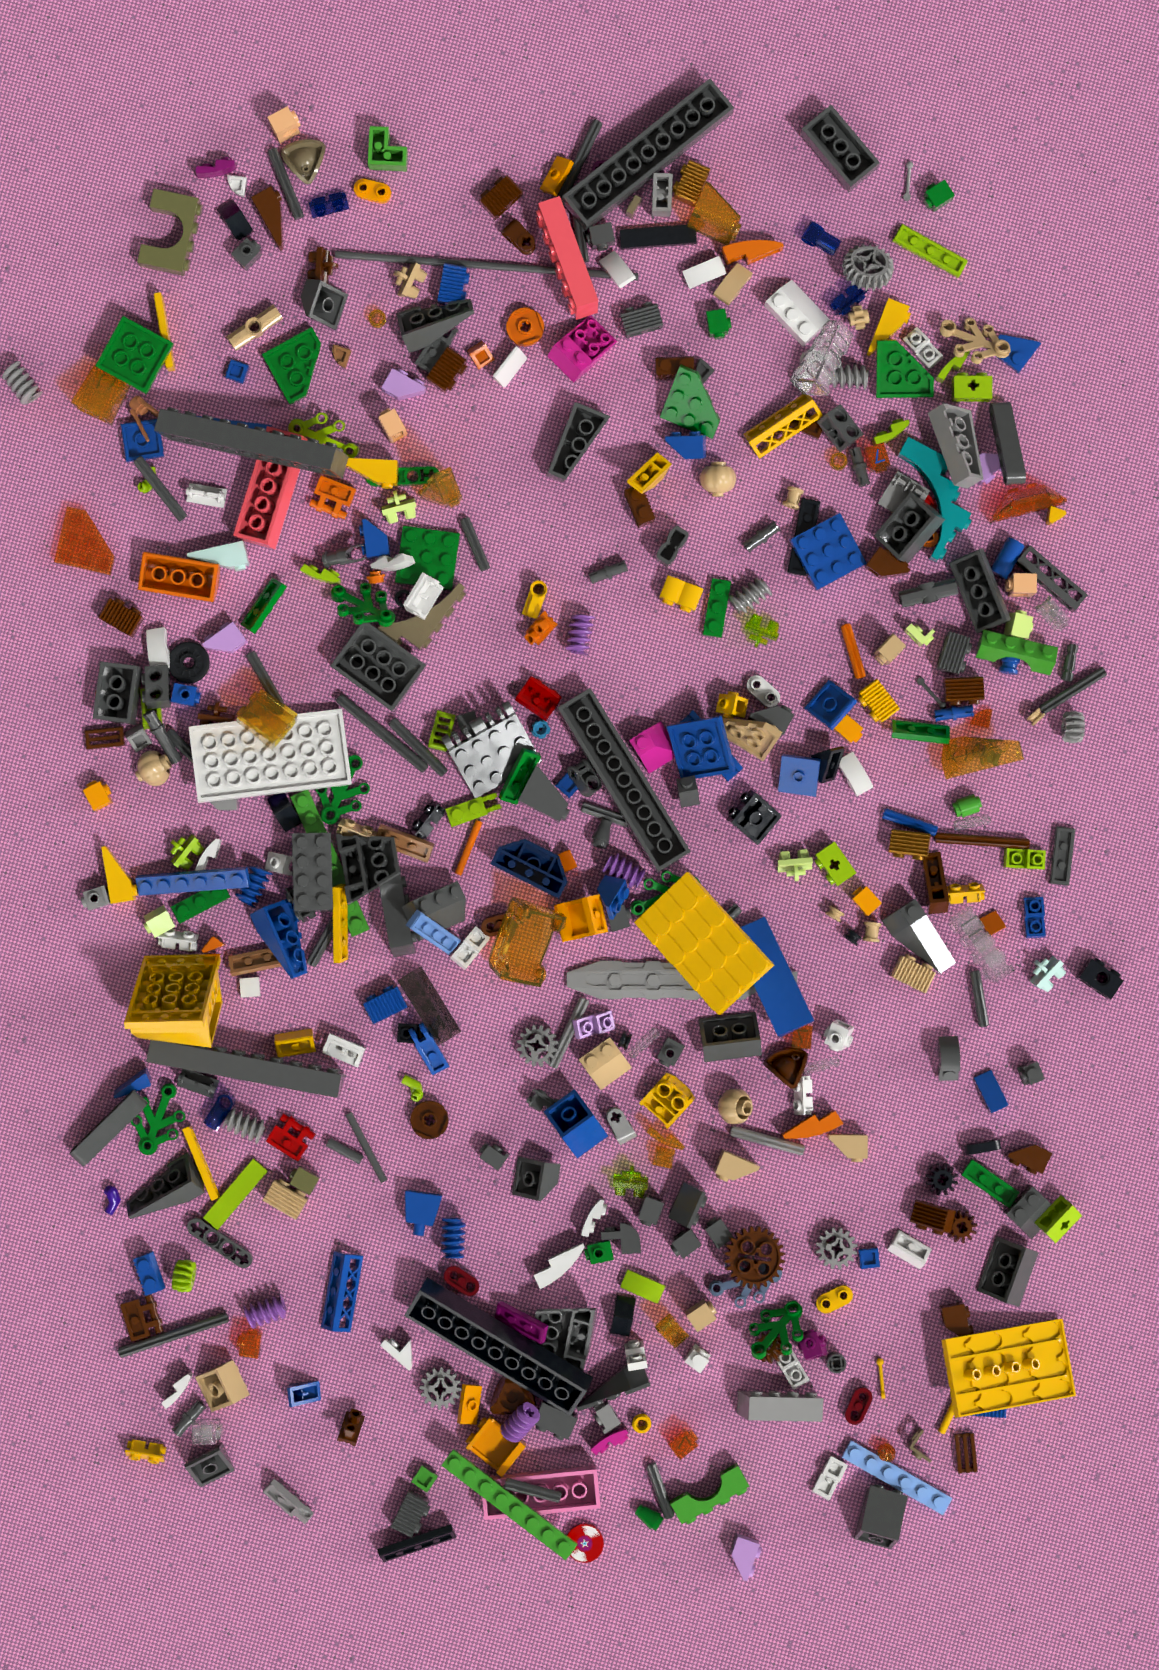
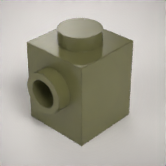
M299 1166L298 1169L294 1168L289 1178L292 1180L289 1184L310 1195L320 1176Z

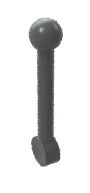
M918 678L917 684L923 686V688L939 704L940 709H945L946 703L941 702V700L924 683L925 681L923 678Z

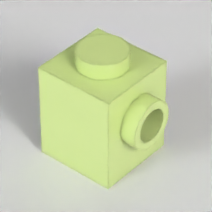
M1022 610L1009 613L1011 620L1006 622L1004 635L1025 640L1029 639V634L1033 629V617L1028 616L1027 612Z
M164 905L144 916L145 923L143 925L148 934L152 932L155 938L175 927Z

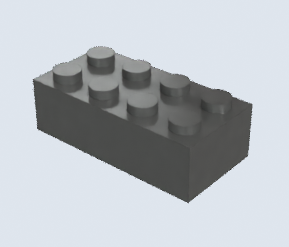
M832 105L827 107L801 130V137L848 193L879 167L880 162Z
M331 832L292 833L293 912L333 911Z

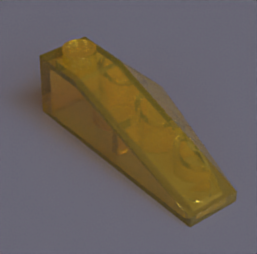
M451 467L433 474L427 480L428 483L422 486L423 489L418 491L421 499L445 508L448 506L450 508L456 507L463 500Z
M967 736L950 739L949 744H943L941 757L946 779L1024 760L1020 741Z

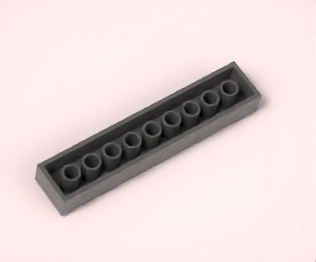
M708 79L562 196V203L582 228L587 231L589 227L595 225L650 181L654 173H660L733 114L734 106L715 83Z
M168 407L167 410L160 409L154 431L168 440L343 479L349 456L343 453V449L338 448L334 443L326 442L324 445L312 438H308L307 441L301 440L302 437L290 434V437L283 436L284 433L273 430L270 433L266 432V429L257 426L251 429L243 423L233 425L228 420L220 419V421H215L213 417L202 415L201 418L189 411H185V414L179 413V410Z
M591 688L559 706L557 711L592 765L595 773L600 778L655 871L658 873L690 854V849Z
M150 1040L146 1060L149 1063L338 1098L341 1094L344 1073H340L341 1069L329 1067L327 1070L321 1069L322 1065L309 1064L308 1066H303V1062L291 1060L287 1063L283 1062L284 1058L273 1056L270 1059H266L264 1054L254 1053L250 1056L246 1055V1051L235 1049L229 1052L226 1047L222 1046L208 1048Z

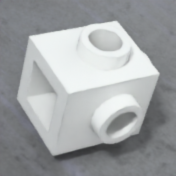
M838 1019L833 1021L824 1033V1037H826L824 1043L829 1045V1048L834 1051H842L846 1047L849 1048L853 1041L851 1035L854 1026Z

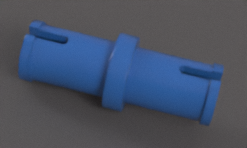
M954 705L951 708L934 710L935 722L949 719L956 721L957 718L974 717L973 705L955 707Z

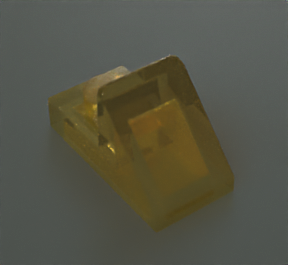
M668 1314L655 1326V1329L674 1348L678 1347L689 1337L688 1333L671 1314Z

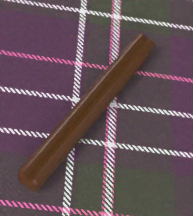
M939 832L934 837L936 843L1020 849H1028L1030 846V840L1027 838Z

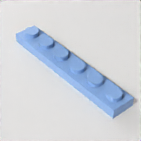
M850 1440L841 1456L941 1515H944L952 1500V1497L853 1440Z

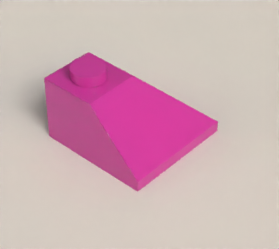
M661 721L629 740L630 745L649 774L675 758L669 733Z

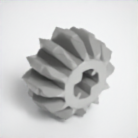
M1069 711L1063 714L1061 737L1064 742H1082L1085 731V718L1082 712Z

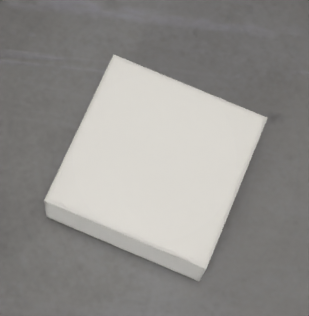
M259 977L239 978L241 998L261 996Z

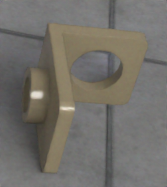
M919 1427L907 1446L913 1450L911 1453L919 1460L924 1458L930 1463L932 1460L914 1447L924 1432Z

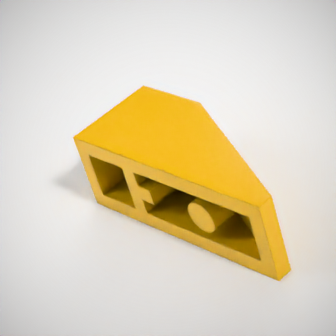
M888 298L866 355L871 356L876 351L877 340L889 339L902 327L903 323H908L911 315L908 312L910 306Z
M657 452L627 480V483L643 494L654 488L665 477L672 463Z
M348 458L346 464L348 469L377 485H381V488L392 489L393 486H397V460Z
M106 846L101 847L110 903L117 904L136 900V896H138L137 885L133 884L132 879L111 850Z

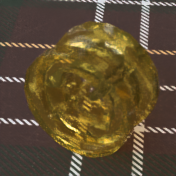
M379 309L373 310L369 314V322L374 328H381L386 323V316ZM376 314H380V318L383 317L382 320H379V323H375V320L372 321Z
M841 452L834 453L830 459L831 468L836 471L843 470L847 465L846 455ZM835 457L843 459L842 466L834 464Z

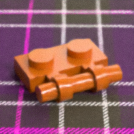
M321 475L314 494L320 496L319 501L312 499L309 506L315 508L320 513L323 511L331 514L333 518L338 519L339 517L345 520L348 513L342 511L341 508L343 505L350 508L357 490ZM326 499L336 502L335 508L326 505Z

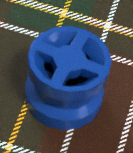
M1013 657L1001 658L1002 666L999 667V672L1017 675V665L1020 663V659Z

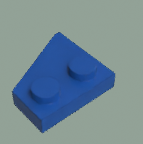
M1000 334L999 340L1007 341L1010 344L1011 352L1006 358H997L1016 373H1019L1041 343Z

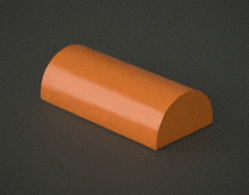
M143 552L137 590L214 602L220 579V565Z

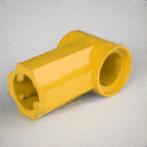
M537 580L531 584L522 615L534 619L538 618L547 594V586L543 581ZM538 584L544 587V592L540 595L533 592V588Z

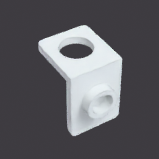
M268 852L265 870L292 876V871L289 870L292 856Z

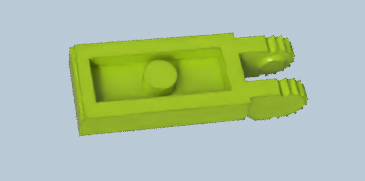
M497 793L485 797L481 796L445 809L451 827L486 816L490 812L501 809V804H495L487 809L484 805L485 801L498 797Z

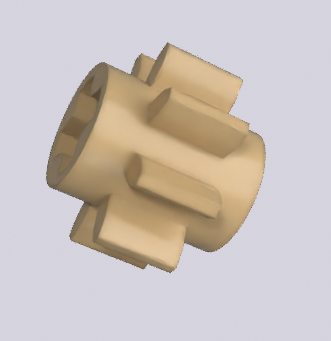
M862 305L853 306L852 312H848L849 325L855 326L856 330L864 329L866 327L865 324L869 323L868 310L862 309Z

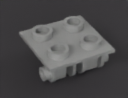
M897 471L878 504L893 513L910 492H913L924 501L930 490Z

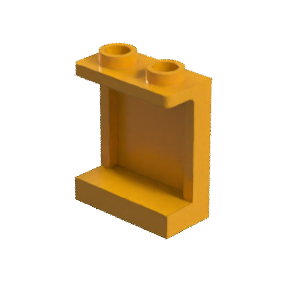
M600 894L554 905L562 942L608 932Z
M489 1415L487 1419L483 1417L477 1425L479 1427L478 1431L475 1434L472 1432L465 1441L467 1443L466 1449L468 1451L471 1450L495 1469L499 1476L503 1477L525 1449L526 1443L522 1440L516 1443L510 1442L504 1438L500 1431L502 1424Z

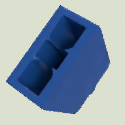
M414 1190L405 1191L406 1222L414 1224L413 1235L424 1236L425 1225H434L442 1194Z

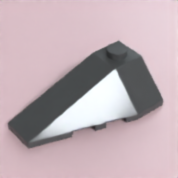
M188 1153L171 1161L167 1165L168 1169L161 1175L157 1174L153 1178L155 1180L147 1188L143 1187L126 1202L128 1218H136L183 1204L205 1193L202 1177Z
M626 1361V1365L622 1366L577 1405V1411L599 1405L605 1398L610 1401L614 1400L622 1392L628 1395L651 1386L645 1368L628 1371Z

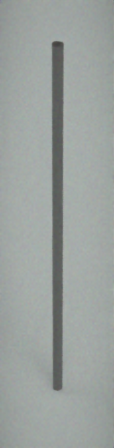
M335 250V258L407 264L418 263L420 265L444 266V263L474 269L556 275V267ZM587 269L590 277L611 279L605 270ZM633 273L636 277L634 280L638 281L639 273Z

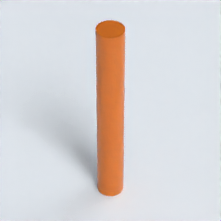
M475 820L454 872L460 876L463 873L482 826V822Z

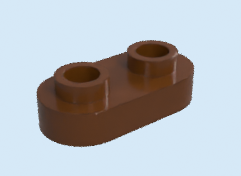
M506 911L485 917L481 922V930L483 934L489 937L514 931L519 925L518 916L512 911ZM512 918L511 923H506L505 920ZM493 923L494 926L492 928H488L487 924Z

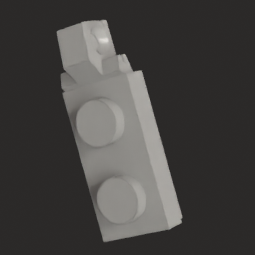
M275 1479L263 1490V1493L289 1516H296L304 1524L314 1514L308 1506H305L295 1495L284 1488L283 1484Z

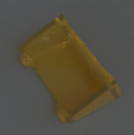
M513 897L508 904L490 953L489 967L502 980L541 987L547 975L542 961L554 931L560 932L564 929L567 917L557 911Z

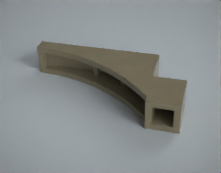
M458 583L449 595L431 608L425 620L415 616L404 621L395 622L389 627L379 626L378 630L398 645L402 644L401 638H404L420 651L422 648L426 649L432 642L430 637L433 633H438L443 627L442 621L444 618H449L454 612L453 606L456 602L460 603L466 596L464 592L466 588Z

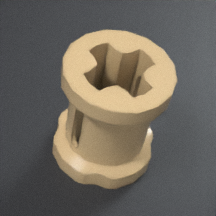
M788 486L786 501H783L782 505L798 510V503L804 491Z
M864 921L866 929L865 937L862 938V941L879 943V927H881L882 923Z

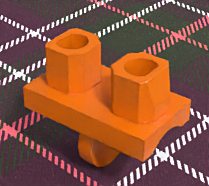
M544 611L525 631L527 634L524 638L530 645L534 643L540 645L558 624L553 621L552 617H548L547 612Z

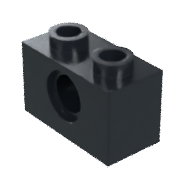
M1097 958L1094 960L1088 959L1076 978L1106 999L1111 1000L1124 981L1120 978L1121 974L1113 969L1109 971L1104 967L1105 963ZM1100 972L1105 975V980L1102 983H1099L1096 978Z

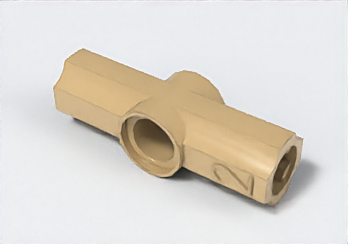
M273 304L256 317L249 318L243 326L228 335L227 339L237 351L253 339L261 337L266 330L281 321L283 317ZM253 324L260 325L259 330L256 332L250 331V327Z

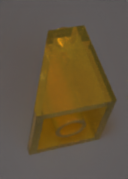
M706 181L687 227L724 245H729L731 240L735 241L742 224H739L741 216Z
M94 365L71 403L77 410L112 425L131 386L96 368Z
M261 689L259 692L255 691L249 698L250 703L246 707L242 706L236 713L238 716L237 722L273 751L297 723L298 714Z

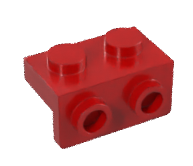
M530 676L516 696L515 701L547 721L558 706L562 696L554 689L544 685L541 680Z

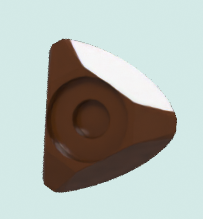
M794 1047L782 1048L771 1053L764 1060L763 1065L785 1085L794 1089L797 1087L805 1069L808 1053Z
M502 1376L494 1390L490 1411L497 1415L512 1414L518 1406L523 1405L525 1402H529L536 1407V1401L531 1392Z

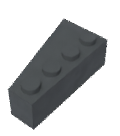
M575 402L571 407L545 476L563 483L611 416Z
M401 874L379 886L389 946L393 957L416 953L414 942H417V938L412 929L406 926L408 919L402 908L410 900L409 895L404 892V888L407 887L405 876H401Z

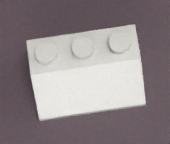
M793 280L783 285L765 301L764 307L802 347L831 322Z

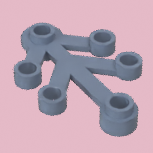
M744 1255V1258L751 1256L753 1260L755 1259L752 1255ZM764 1263L760 1264L758 1267V1269L762 1271L760 1273H763L766 1269ZM740 1266L741 1271L745 1270V1268ZM777 1270L779 1278L775 1276L772 1277L774 1283L778 1282L781 1279V1270ZM734 1279L726 1282L713 1280L709 1284V1291L714 1296H720L724 1290L740 1286L741 1280L738 1283L733 1282ZM767 1281V1287L761 1285L759 1291L753 1294V1299L756 1303H762L765 1300V1293L771 1282ZM747 1284L741 1294L735 1298L734 1303L738 1308L745 1307L746 1299L752 1290L747 1287ZM714 1285H719L720 1291L715 1292L713 1290ZM762 1294L763 1298L758 1301L755 1299V1296ZM743 1299L744 1304L741 1306L737 1305V1300Z

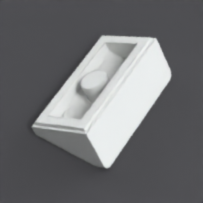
M517 346L513 348L493 374L494 380L502 387L508 385L527 360L526 355Z
M898 1230L887 1250L916 1268L921 1269L925 1265L932 1249Z

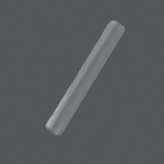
M579 998L559 1040V1044L556 1046L559 1051H554L553 1053L556 1058H550V1064H548L550 1067L558 1068L575 1033L572 1020L583 1016L589 1004L587 999Z
M732 1126L730 1131L731 1136L797 1155H803L805 1150L804 1145L741 1127Z

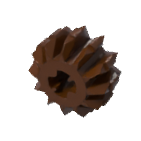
M957 1210V1217H954L951 1232L947 1235L949 1238L954 1236L953 1241L956 1243L959 1238L961 1243H965V1237L971 1241L972 1237L969 1234L977 1233L972 1227H977L978 1224L971 1223L975 1217L973 1215L968 1217L969 1212L967 1211L962 1216L961 1211ZM961 1222H963L965 1229H961V1231L959 1232L957 1224H961Z
M768 1330L767 1334L761 1332V1338H755V1340L762 1342L771 1330ZM780 1334L771 1343L773 1346H769V1350L767 1348L766 1356L760 1359L762 1362L767 1361L769 1364H772L774 1359L780 1362L779 1356H785L780 1350Z

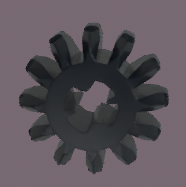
M936 1163L937 1170L930 1167L929 1170L933 1172L932 1175H925L927 1178H931V1180L925 1182L926 1185H932L929 1190L933 1192L937 1188L936 1195H940L942 1190L944 1195H948L947 1188L953 1192L955 1189L951 1184L958 1185V1182L953 1180V1178L958 1177V1174H951L954 1168L950 1167L947 1170V1163L943 1164L942 1169L940 1164ZM941 1174L946 1177L943 1184L939 1181L937 1182Z

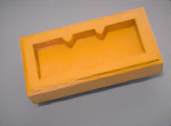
M556 156L539 189L544 193L557 196L574 162L570 159Z
M462 1384L457 1423L477 1425L482 1386Z

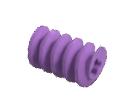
M584 614L572 615L571 619L575 622L570 623L569 626L574 630L568 631V634L572 637L567 638V642L571 645L565 646V649L574 654L588 655L584 650L590 647L585 642H589L591 639L586 637V635L592 634L588 627H592L594 624L589 622V620L595 619V617Z
M619 853L614 856L611 855L602 872L604 873L609 869V876L616 873V878L622 877L626 882L629 881L628 888L636 885V890L645 875L646 869L638 872L639 865L632 868V861L625 864L626 857L618 860Z
M280 1294L278 1301L273 1296L272 1303L265 1299V1305L257 1301V1308L252 1303L250 1304V1310H247L244 1306V1313L249 1325L254 1329L256 1328V1322L259 1326H263L264 1320L267 1324L271 1323V1317L274 1321H278L279 1316L282 1319L286 1318V1306Z
M529 1402L518 1406L500 1427L503 1437L510 1442L516 1443L521 1441L539 1421L540 1413L538 1409Z

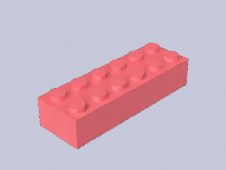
M560 196L538 203L536 222L538 228H542V238L545 246L549 245V258L551 263L555 262V274L557 279L562 282L561 290L564 298L568 297L569 304L567 305L570 314H574L575 319L578 320L598 313V298Z
M269 426L266 428V432L272 433L275 430L284 433L283 436L290 437V434L302 437L301 440H308L300 434ZM256 460L233 536L245 542L276 549L300 469Z

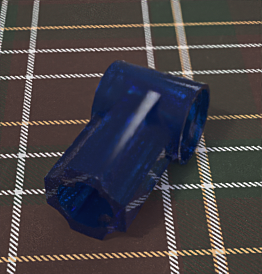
M812 221L801 236V240L812 247L816 246L831 256L835 254L841 243L839 239L825 232L822 226Z
M229 1092L221 1094L216 1099L214 1106L203 1123L209 1128L218 1131L230 1110L235 1106L236 1099L234 1095ZM223 1097L230 1100L229 1107L222 1105L221 1100Z

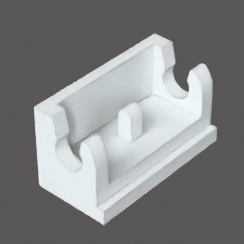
M422 572L403 604L406 611L425 620L444 587L439 584V581Z
M330 1033L322 1053L358 1068L366 1048Z

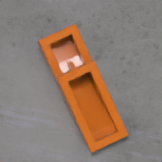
M747 240L723 246L721 252L727 265L744 258L747 265L783 251L784 245L781 242L770 240Z
M835 1110L820 1119H817L816 1115L812 1114L781 1135L784 1139L813 1137L829 1132L843 1125V1122Z

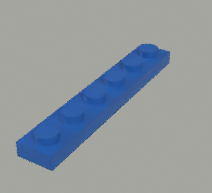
M247 867L137 875L135 878L139 896L248 888L251 885Z

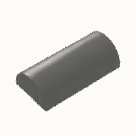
M983 548L949 562L977 634L1011 620Z

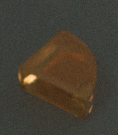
M993 709L979 711L972 717L969 725L988 729Z

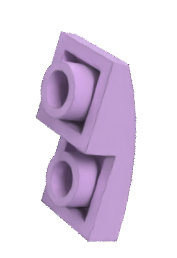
M612 1010L572 1020L576 1039H582L594 1034H602L615 1029Z

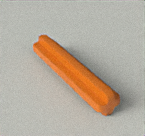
M850 623L841 626V631L855 678H864L866 674Z

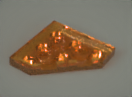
M67 506L54 562L111 576L115 556L91 517L85 510Z

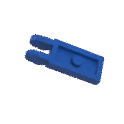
M423 1022L419 1024V1028L425 1037L418 1039L413 1028L408 1030L416 1049L432 1075L450 1067L432 1034H429Z

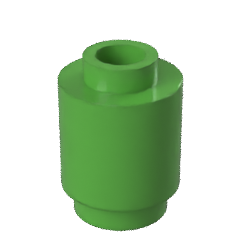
M974 794L956 799L952 806L956 817L961 816L963 818L980 812L979 808L982 807L979 796L975 797Z

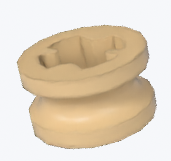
M1040 708L1036 709L1027 718V720L1032 722V726L1046 715L1040 712Z
M829 906L830 910L825 914L840 922V917L844 916V913Z

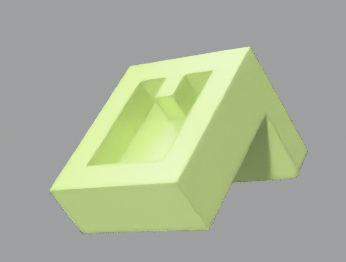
M911 623L904 632L920 647L923 644L927 646L934 639L932 634L935 630L932 629L924 636L923 630L918 625Z

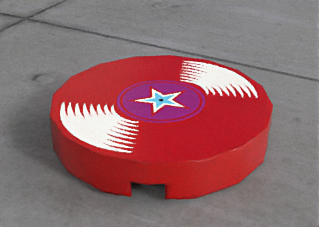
M581 1523L572 1527L568 1532L567 1536L578 1543L570 1554L571 1558L577 1562L588 1563L600 1556L603 1551L604 1540L602 1533L597 1527L592 1524Z

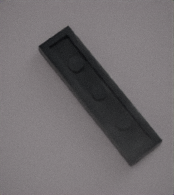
M696 224L621 229V250L697 244Z
M801 499L794 537L816 526L821 501ZM792 546L787 573L806 577L807 573Z
M450 1524L377 1550L382 1561L387 1562L455 1539L456 1533Z

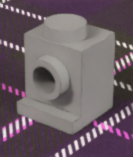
M106 885L83 892L84 896L81 897L82 905L84 908L87 907L88 911L111 905ZM93 895H97L98 900L96 902H93L91 900V897Z
M609 1401L606 1403L602 1402L593 1407L596 1412L594 1416L600 1426L604 1425L602 1428L604 1434L621 1424V1420Z

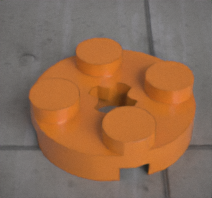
M527 307L513 311L506 324L508 337L517 346L529 347L536 344L543 337V318L538 312ZM525 322L526 325L531 326L528 328V332L520 330L522 323Z

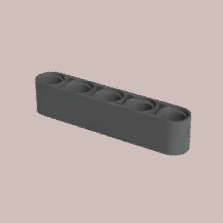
M1011 402L990 403V419L1004 484H1025L1026 471Z
M132 1090L70 1151L69 1155L81 1166H86L146 1107L148 1102L135 1090Z

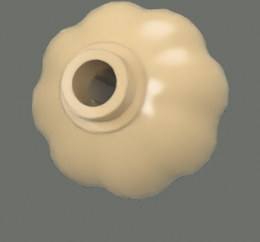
M711 462V466H706L702 470L700 483L706 491L712 493V497H723V493L732 490L735 486L736 474L732 467L726 466V462Z
M151 750L139 757L135 774L140 782L144 781L151 786H160L168 780L172 765L165 754L161 755L158 751Z
M729 1089L719 1099L718 1112L726 1123H744L752 1113V1100L742 1089Z

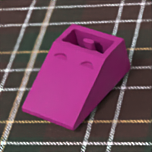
M590 315L554 344L547 356L574 383L606 354L617 341Z

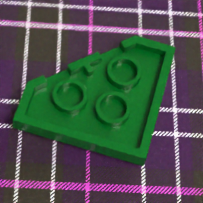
M312 327L262 354L289 405L306 397L322 346Z
M896 339L877 340L876 398L934 397V377Z
M683 365L679 366L660 418L694 432L700 431L701 435H706V437L713 439L720 418L718 413L715 412L712 405L713 402L707 389L704 388L698 371Z

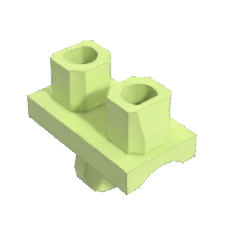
M397 490L393 491L394 497L387 498L388 504H393L381 507L383 516H386L389 524L398 522L396 512L403 510L406 519L416 517L415 498L405 500L406 495H398Z
M808 850L797 851V859H791L789 851H781L777 864L778 873L786 872L787 877L794 876V881H799V875H806V870H812L813 859L809 856Z

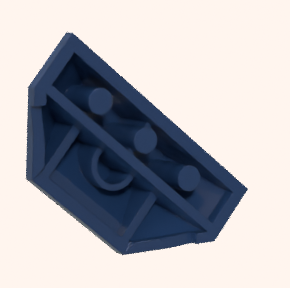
M527 839L498 847L490 863L496 868L558 899L568 882L560 857Z

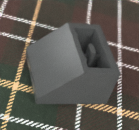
M683 1181L668 1214V1218L691 1229L692 1225L696 1226L700 1217L698 1214L699 1208H704L707 1201L705 1190Z

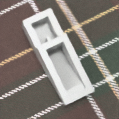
M583 1242L548 1258L550 1266L534 1273L535 1280L540 1289L553 1283L574 1264L585 1248Z

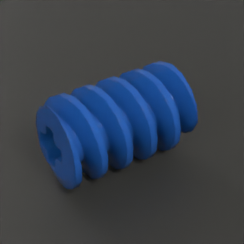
M249 866V869L252 871V873H249L251 885L248 888H238L242 894L236 893L235 896L240 901L256 908L252 902H259L255 896L263 895L259 888L266 889L262 882H269L270 880L266 875L273 874L258 866Z
M463 1218L442 1219V1221L447 1223V1225L442 1226V1229L446 1230L447 1233L441 1234L442 1237L446 1238V1241L441 1242L446 1248L440 1250V1252L445 1254L444 1258H464V1254L459 1252L465 1249L464 1246L460 1245V1243L465 1242V1239L460 1237L466 1233V1231L460 1229L466 1227V1223L461 1221L464 1220Z

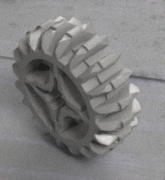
M862 243L860 247L855 245L844 256L842 264L843 276H846V281H851L852 286L857 285L858 289L863 287L866 291L868 288L874 291L876 287L881 289L883 285L886 286L892 278L894 271L893 259L890 258V253H885V249H878V245L872 247L871 244L865 246Z

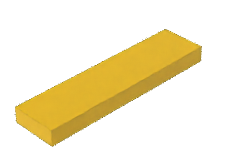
M161 292L154 293L160 336L171 341L164 297ZM172 350L165 361L166 369L169 372L176 371Z
M346 884L332 887L333 963H342L348 960V904L344 887Z
M192 1126L186 1127L182 1131L209 1197L213 1201L220 1197L219 1191Z

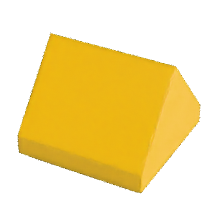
M1050 506L1047 512V526L1063 518L1066 515V511Z

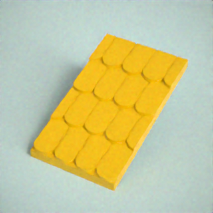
M686 872L634 922L650 942L658 948L670 964L678 970L689 985L698 992L709 1007L718 1015L725 1012L774 966L770 959L690 872Z
M1063 1319L1048 1320L941 1340L955 1418L1076 1396Z

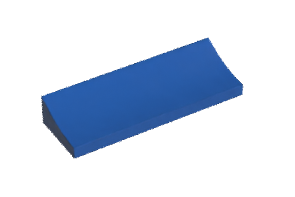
M764 916L740 927L774 964L753 985L777 1036L782 1037L814 1022L815 1020L766 917Z

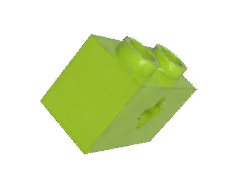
M957 373V376L952 378V402H990L992 400V376H987V373H976V376H968V373ZM970 383H973V387H976L974 391L971 390V387H968Z
M835 841L814 855L816 857L814 862L820 870L823 868L826 871L827 875L825 877L831 885L835 884L837 887L856 874V871ZM831 860L838 862L837 870L834 868L830 869Z
M1060 1195L1034 1223L1053 1242L1057 1243L1082 1215L1069 1201Z

